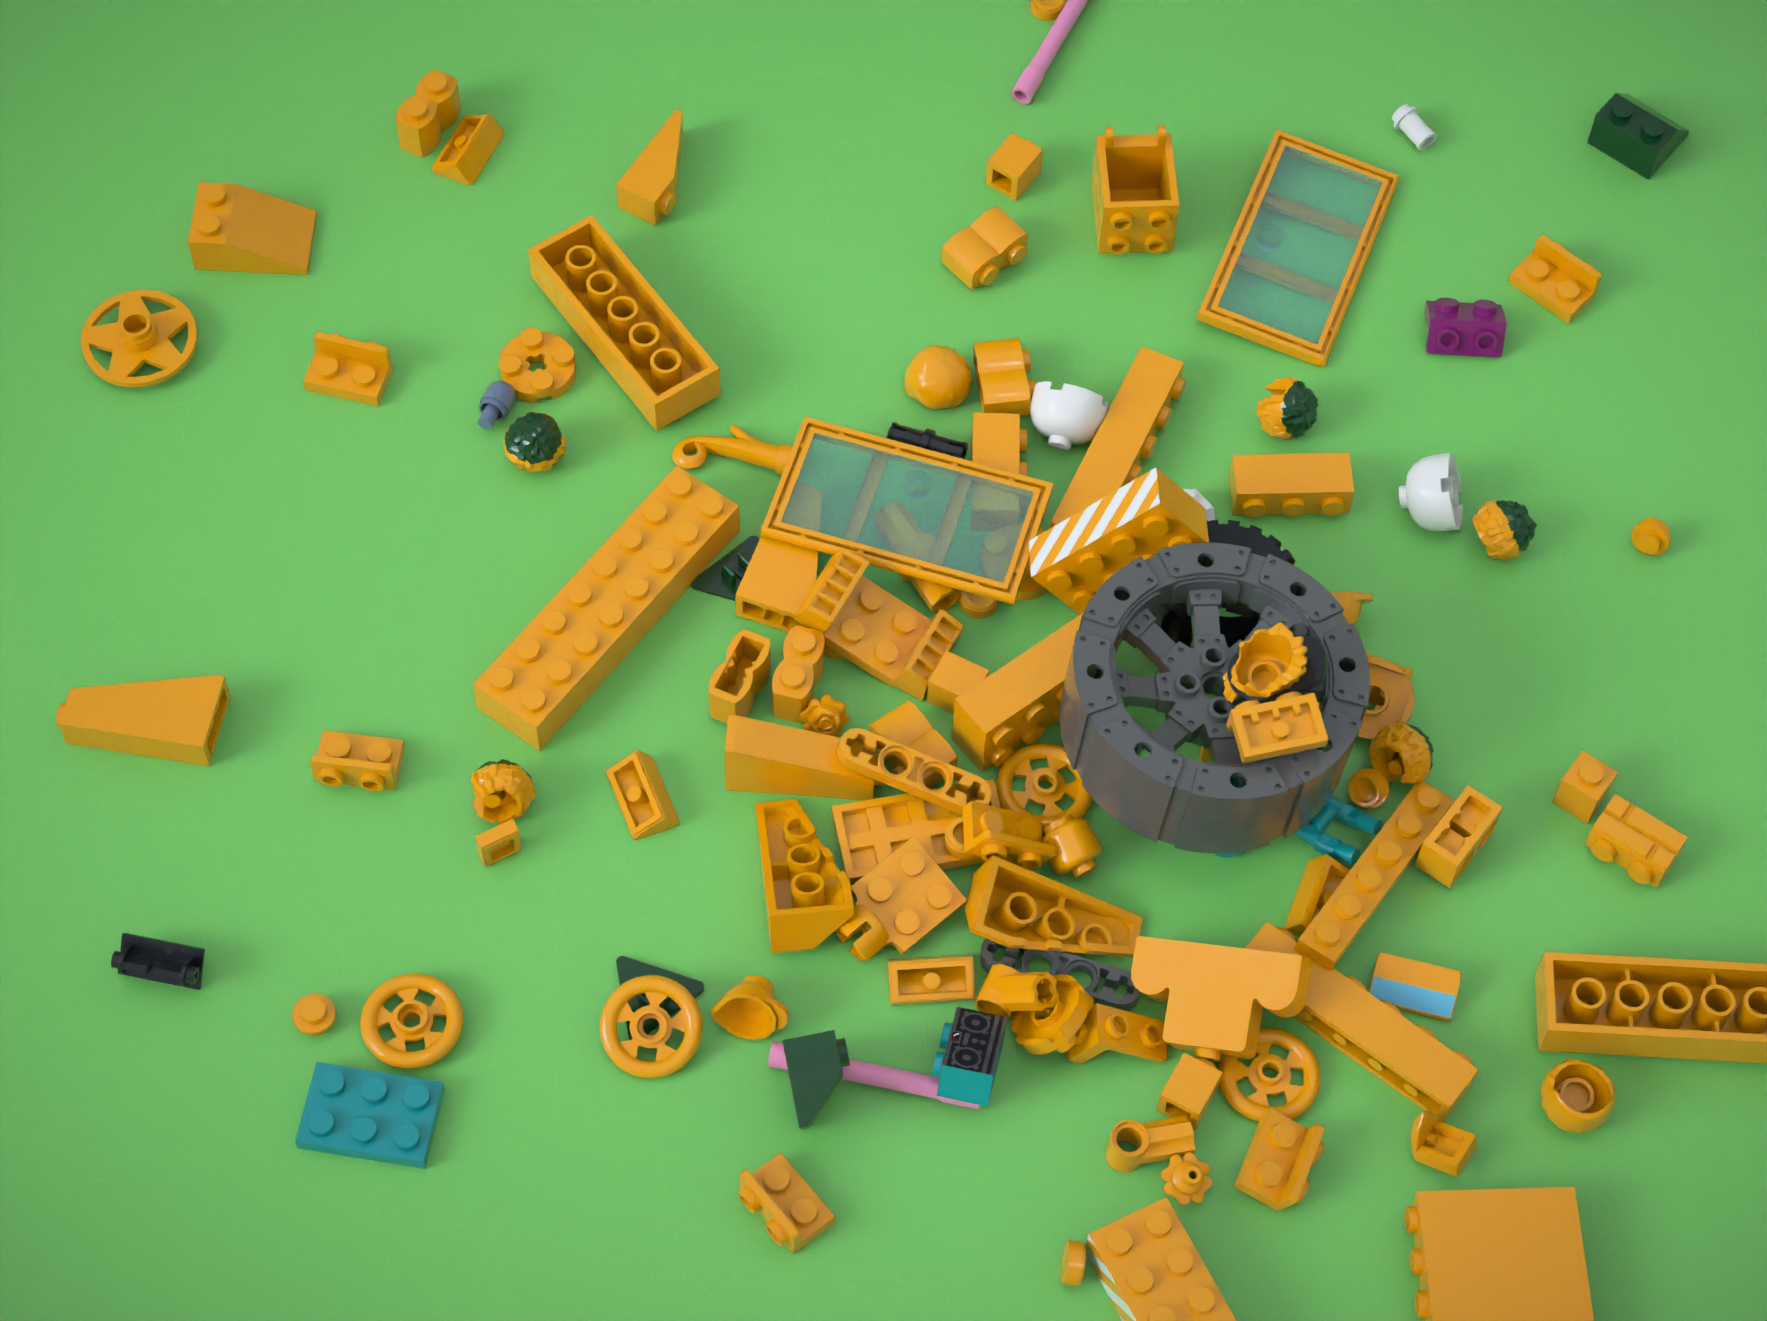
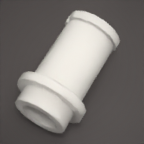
M1402 105L1392 115L1393 127L1397 131L1402 130L1416 145L1418 150L1423 151L1434 143L1437 134L1418 116L1419 110L1415 106Z

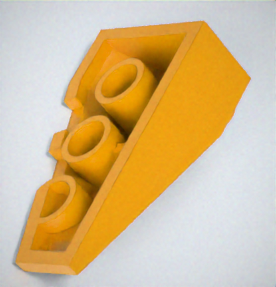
M796 799L755 803L771 953L814 949L854 915L850 879L844 871L839 870L828 846L824 848L816 836V828Z
M994 855L974 872L964 908L970 932L1008 948L1132 957L1134 955L1136 938L1139 936L1143 917Z

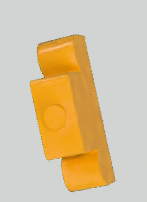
M1137 936L1131 980L1135 988L1151 1000L1159 1003L1168 1002L1162 1038L1174 1048L1195 1052L1194 1057L1206 1058L1211 1062H1220L1221 1055L1252 1059L1257 1051L1263 1008L1265 1007L1275 1016L1281 1018H1290L1299 1014L1307 1000L1312 963L1303 955Z

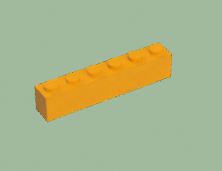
M1143 346L1140 347L1050 522V528L1141 476L1142 467L1139 465L1143 457L1150 459L1157 443V437H1154L1157 429H1165L1172 412V408L1169 407L1172 400L1179 401L1183 394L1187 381L1182 378L1184 362Z
M1267 921L1245 947L1246 949L1303 955L1312 963L1305 1006L1293 1018L1424 1111L1433 1112L1436 1119L1444 1123L1472 1087L1479 1070L1473 1066L1472 1061L1464 1053L1451 1050L1443 1045L1428 1028L1421 1025L1416 1026L1403 1017L1400 1010L1392 1003L1385 1000L1381 1001L1373 996L1358 979L1352 976H1345L1335 968L1330 971L1294 949L1297 943L1296 938L1288 930L1281 927L1276 928Z

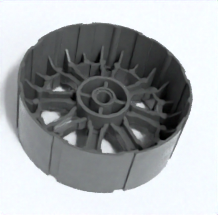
M1189 543L1157 550L1156 555L1144 560L1140 557L1114 573L1097 590L1082 615L1079 630L1076 632L1060 701V731L1066 755L1072 769H1076L1083 780L1082 786L1095 802L1118 822L1145 838L1155 842L1160 840L1174 845V848L1199 853H1235L1257 849L1269 845L1270 841L1281 836L1286 838L1311 821L1329 801L1340 781L1362 726V719L1369 701L1370 673L1366 652L1353 623L1348 624L1343 616L1344 608L1319 582L1296 566L1271 554H1268L1266 558L1250 553L1251 548L1239 545ZM1181 605L1187 608L1188 616H1191L1193 639L1191 648L1180 641L1175 643L1155 623L1156 618L1152 613L1166 606ZM1220 607L1226 608L1227 612L1239 614L1252 620L1253 618L1259 619L1256 627L1244 641L1250 640L1256 630L1270 629L1279 622L1286 625L1293 635H1309L1320 641L1328 657L1326 678L1318 687L1302 692L1301 695L1315 693L1317 702H1320L1319 709L1328 736V743L1325 747L1286 754L1270 760L1242 764L1234 732H1228L1226 723L1230 711L1246 700L1238 697L1231 703L1226 700L1223 694L1225 689L1223 675L1228 671L1231 659L1239 651V643L1242 640L1240 639L1230 648L1227 647L1224 634H1220ZM1123 640L1134 649L1137 647L1158 668V674H1155V678L1128 675L1127 670L1115 668V655ZM1207 694H1213L1217 697L1211 698ZM1128 705L1154 708L1158 712L1165 713L1166 721L1154 731H1145L1130 716L1126 708ZM1185 742L1205 747V749L1208 748L1211 763L1192 760L1176 752V750ZM1143 749L1151 753L1147 757H1140ZM1230 779L1239 780L1238 788L1231 784Z

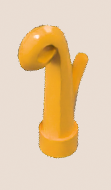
M731 425L730 432L736 438L696 435L687 437L677 443L672 452L673 461L679 467L686 470L698 468L704 463L707 453L773 469L776 474L782 475L793 445H774L751 436L736 425ZM692 452H696L695 455H692V456H688V455H687V454H690V453H692Z

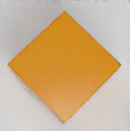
M513 819L475 836L478 856L484 867L490 866L522 850L519 829Z

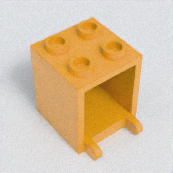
M1157 125L1156 134L1114 135L1113 127H1105L1104 136H1096L1091 178L1098 254L1111 253L1121 255L1124 253L1141 252L1153 254L1173 252L1180 205L1171 134H1166L1165 125Z

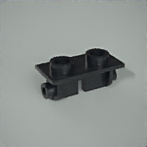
M122 933L120 951H114L111 967L117 968L118 974L200 990L205 949Z

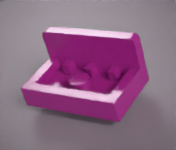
M1447 297L1438 298L1436 301L1426 300L1424 316L1428 328L1426 340L1427 353L1481 357L1502 356L1507 325L1502 305H1498L1490 300L1463 303Z

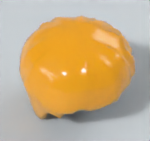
M932 345L919 351L909 363L904 376V388L909 397L916 399L924 407L934 410L957 408L969 394V388L972 385V371L968 368L965 358L958 354L956 349H951L948 346Z
M1566 1059L1563 1063L1556 1065L1552 1070L1548 1071L1542 1082L1540 1092L1542 1108L1545 1109L1549 1120L1563 1131L1575 1134L1589 1133L1600 1128L1614 1111V1102L1616 1100L1615 1087L1603 1069L1589 1062H1582L1577 1059Z

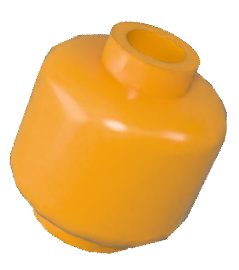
M1068 814L1043 829L1045 836L1041 842L1056 846V855L1048 860L1056 874L1067 875L1072 872L1075 879L1097 867L1094 859L1100 855L1102 846L1085 818L1074 819L1072 814Z

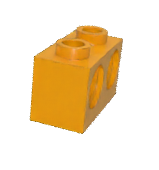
M1467 785L1422 843L1415 866L1450 889L1495 830L1503 807Z

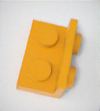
M1542 234L1536 240L1533 252L1511 272L1508 283L1569 324L1595 297L1602 275L1591 264L1583 262L1567 251L1560 243Z
M316 332L313 339L316 351L303 380L305 390L379 406L393 371L389 348L372 341L362 342L348 339L336 333Z
M1289 692L1279 696L1276 701L1261 704L1258 700L1242 702L1230 711L1226 723L1228 732H1234L1242 764L1325 747L1328 743V736L1315 693L1301 695L1300 692Z
M323 730L317 755H312L310 761L314 780L331 787H339L345 784L361 786L363 789L372 792H379L383 789L396 791L405 744L404 740Z
M971 801L963 807L965 853L980 856L984 861L989 860L994 855L1028 870L1040 868L1043 863L1056 855L1055 845L1041 842L1043 838L1041 817Z
M1272 1108L1263 1111L1234 1187L1278 1212L1293 1204L1300 1203L1309 1188L1310 1182L1306 1179L1309 1170L1318 1161L1324 1148V1144L1320 1141L1325 1127L1316 1123L1306 1128Z
M781 1152L752 1174L747 1169L739 1174L740 1191L738 1196L744 1206L753 1214L758 1211L766 1220L765 1228L773 1241L779 1246L786 1244L793 1254L835 1224L833 1213Z

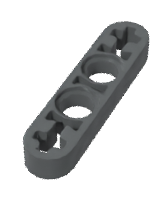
M985 939L981 945L980 962L982 968L987 973L995 964L1009 966L1020 973L1031 972L1028 968L1029 962L1040 958L1050 963L1052 969L1049 973L1052 976L1059 974L1070 975L1078 970L1088 973L1092 978V983L1084 989L1092 996L1094 1004L1098 1003L1130 1012L1139 1001L1140 991L1135 988L1131 980V972L1067 952L1008 948L989 939ZM998 948H1003L1006 950L1005 956L1002 957L1000 962L994 961L993 953H996ZM1018 953L1024 954L1022 956L1021 969L1015 968ZM1100 977L1105 978L1102 994L1096 992ZM1119 985L1127 986V993H1125L1123 999L1115 997V990L1118 989Z

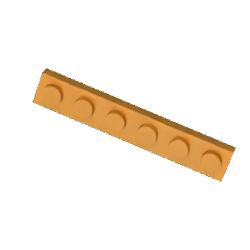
M1424 781L1420 784L1416 783L1299 937L1294 949L1331 971L1419 853L1422 843L1452 806L1454 799Z

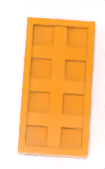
M994 779L986 780L992 791L991 801L988 805L1000 807ZM957 785L951 786L946 795L952 797ZM970 788L965 793L967 795L966 802L969 803L978 799L976 797L977 790ZM905 793L832 806V817L843 869L850 879L851 886L913 836L942 870L982 864L986 861L980 856L971 859H959L951 855L944 843L945 829L952 819L963 815L912 794Z

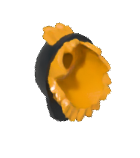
M1281 622L1270 629H1258L1253 633L1250 640L1239 643V651L1233 656L1228 666V671L1223 675V680H1225L1223 694L1226 700L1231 703L1238 697H1241L1246 701L1258 700L1261 704L1276 701L1279 696L1289 692L1302 693L1316 688L1326 678L1328 671V657L1325 648L1314 637L1309 635H1293L1292 631Z

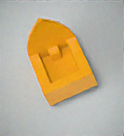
M1424 1111L1418 1114L1412 1124L1410 1141L1414 1160L1458 1177L1477 1147L1476 1135L1438 1121L1435 1114L1431 1111Z

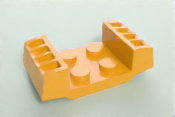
M846 548L831 556L793 618L806 628L823 631L827 647L887 686L897 687L923 701L927 694L929 678L946 650L952 652L960 638L963 625L943 609H940L930 620L864 577L862 574L869 565V561Z

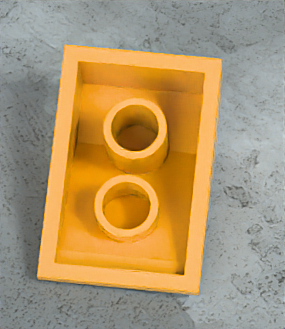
M199 182L188 238V246L194 269L308 275L317 212L314 209L239 184Z

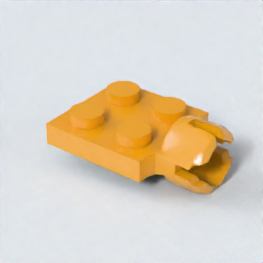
M913 836L851 886L852 897L855 901L854 915L840 926L836 933L844 944L861 930L863 935L848 950L861 961L870 959L883 947L889 945L896 948L902 955L964 905L967 899Z

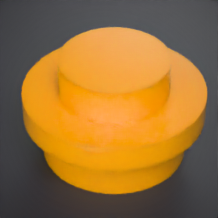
M1646 518L1634 526L1631 532V541L1644 554L1660 555L1668 549L1671 543L1670 530L1660 519Z
M1373 768L1361 769L1354 773L1349 781L1348 791L1350 798L1360 808L1375 809L1387 800L1389 783L1380 771Z
M309 994L297 1001L292 1011V1018L300 1032L311 1036H318L324 1034L332 1027L336 1019V1010L333 1002L325 995Z

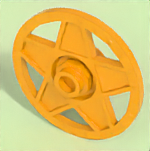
M133 290L109 298L90 314L82 329L81 349L89 368L104 381L128 388L148 387L172 378L188 364L197 346L198 332L190 310L177 298L155 290ZM142 300L160 302L173 309L150 314ZM119 306L118 322L96 326L105 314ZM188 325V340L184 351L180 354L170 340ZM90 347L112 353L109 370L104 369L94 359ZM145 363L163 369L148 376L132 377Z

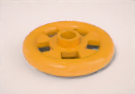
M1032 744L1015 751L1003 763L996 779V790L1001 807L1041 817L1042 832L1048 825L1068 814H1072L1074 819L1083 818L1093 801V798L1082 786L1083 780L1077 770L1072 769L1064 747L1055 744ZM1047 760L1049 768L1031 769L1030 762ZM1068 768L1076 780L1066 784L1059 771ZM1014 777L1026 778L1024 792L1012 790ZM1042 781H1047L1052 784V787L1043 789L1038 784ZM1064 795H1067L1074 800V803L1067 810L1063 811L1055 804L1059 803ZM1031 801L1038 806L1045 807L1042 815H1036L1025 810L1028 802Z
M421 973L395 976L379 985L366 1000L360 1019L362 1038L370 1052L385 1064L401 1069L426 1067L441 1060L456 1045L463 1028V1009L455 992L445 982L436 977ZM420 991L435 996L431 1006L428 1007L425 1003L415 1000ZM397 995L403 1002L390 1013L383 1006L390 998ZM433 1017L446 1018V1026L443 1033L431 1031L434 1025ZM411 1018L420 1020V1023L415 1027L405 1026L406 1021ZM390 1024L396 1037L385 1042L380 1036L378 1029ZM424 1039L425 1049L406 1052V1042H417Z
M645 975L628 980L610 995L601 1013L600 1037L607 1055L621 1070L640 1078H661L679 1071L692 1059L702 1037V1016L696 1000L684 986L664 976ZM645 993L650 1004L641 1007L634 1013L628 1001L639 994ZM667 997L674 1000L681 1009L674 1018H671L668 1012L660 1007V1004ZM650 1018L656 1019L659 1023V1031L655 1035H648L644 1031V1023ZM629 1021L632 1040L620 1042L617 1034V1023ZM673 1028L685 1033L682 1043L677 1050L666 1045V1042L671 1037ZM638 1047L656 1048V1060L643 1061L637 1059Z
M1260 1028L1256 1051L1258 1057L1251 1062L1249 1067L1241 1063L1237 1057L1221 1055L1218 1070L1223 1072L1220 1081L1221 1091L1232 1108L1250 1120L1259 1122L1263 1111L1269 1108L1274 1109L1291 1120L1296 1119L1311 1107L1318 1095L1321 1075L1317 1059L1308 1045L1290 1032L1277 1028ZM1271 1045L1289 1051L1287 1059L1284 1060L1277 1055L1269 1054ZM1270 1068L1277 1073V1076L1275 1078H1268L1262 1071ZM1291 1070L1303 1071L1304 1079L1302 1086L1289 1084ZM1245 1078L1248 1079L1251 1087L1256 1091L1247 1097L1237 1085L1238 1082ZM1283 1093L1287 1103L1281 1106L1270 1107L1267 1096H1276Z

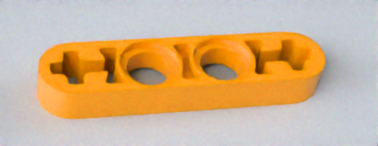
M849 729L842 735L837 745L836 753L838 760L846 768L960 815H963V807L968 804L965 793L970 788L977 790L976 797L978 799L975 802L988 805L991 801V787L980 776L865 729ZM855 741L862 743L861 750L863 752H860L858 757L850 754L851 747L849 746H852ZM877 748L880 749L881 752L879 753L874 766L870 764V761L873 757L875 749ZM891 755L899 756L905 762L906 770L901 774H892L884 767V759ZM927 771L939 773L944 779V787L939 790L927 788L923 783L922 775ZM953 780L958 781L952 797L946 795L952 786Z

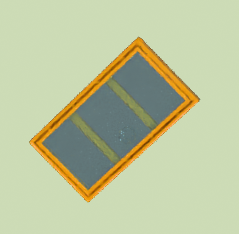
M1276 129L1196 320L1315 366L1324 367L1399 182L1398 175Z
M804 416L766 518L761 525V536L830 555H835L846 548L869 561L870 566L1014 605L1019 598L1018 593L1030 560L1029 540L1038 536L1054 483Z

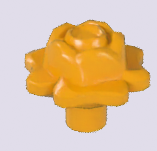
M829 694L823 695L820 700L810 698L807 708L799 714L800 720L804 722L803 730L836 737L840 735L842 726L849 722L848 714L844 713L846 711V704L843 701L834 700Z
M1191 1152L1186 1153L1182 1158L1179 1155L1171 1156L1168 1167L1160 1173L1161 1179L1167 1182L1163 1187V1192L1166 1195L1175 1197L1182 1206L1189 1204L1190 1200L1196 1204L1201 1203L1205 1191L1213 1185L1212 1179L1206 1176L1210 1171L1209 1165L1200 1162Z

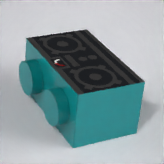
M961 1007L956 1008L953 1023L945 1022L942 1030L940 1048H945L946 1050L945 1052L937 1051L934 1060L932 1077L939 1078L937 1096L988 1107L1003 1047L1007 1017Z

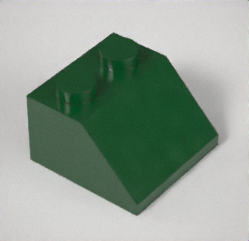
M1615 93L1595 115L1587 143L1649 180L1688 136L1689 130L1632 96Z
M834 1030L782 1040L800 1130L811 1126L843 1078L842 1067L850 1066L845 1038L836 1040Z

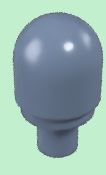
M495 381L487 387L480 400L479 409L482 413L478 420L480 427L490 430L495 421L503 420L509 414L515 402L516 393L508 382Z

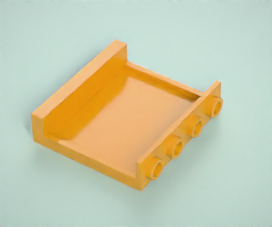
M1575 1187L1417 1191L1411 1206L1406 1207L1407 1233L1414 1234L1415 1249L1410 1250V1268L1413 1276H1419L1420 1291L1415 1293L1417 1318H1424V1321H1594Z

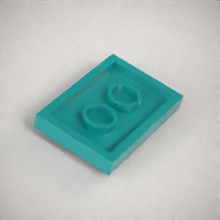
M316 1062L295 1140L296 1146L299 1149L425 1169L445 1091L444 1083Z

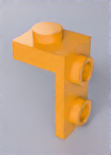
M1096 1003L1088 1012L1082 1026L1076 1033L1077 1040L1068 1050V1061L1083 1064L1108 1049L1161 1063L1167 1060V1042L1162 1038L1164 1021Z

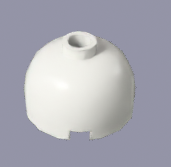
M1038 382L1034 387L1031 399L1030 415L1032 423L1038 432L1049 438L1048 444L1058 449L1070 450L1071 444L1080 445L1091 441L1095 437L1109 409V401L1102 404L1103 396L1075 385L1063 383L1062 389L1056 390L1050 389L1052 382Z
M1444 453L1420 459L1408 471L1406 485L1399 486L1401 508H1408L1413 521L1424 529L1430 531L1460 530L1462 527L1463 504L1458 505V492H1462L1455 456L1452 453Z

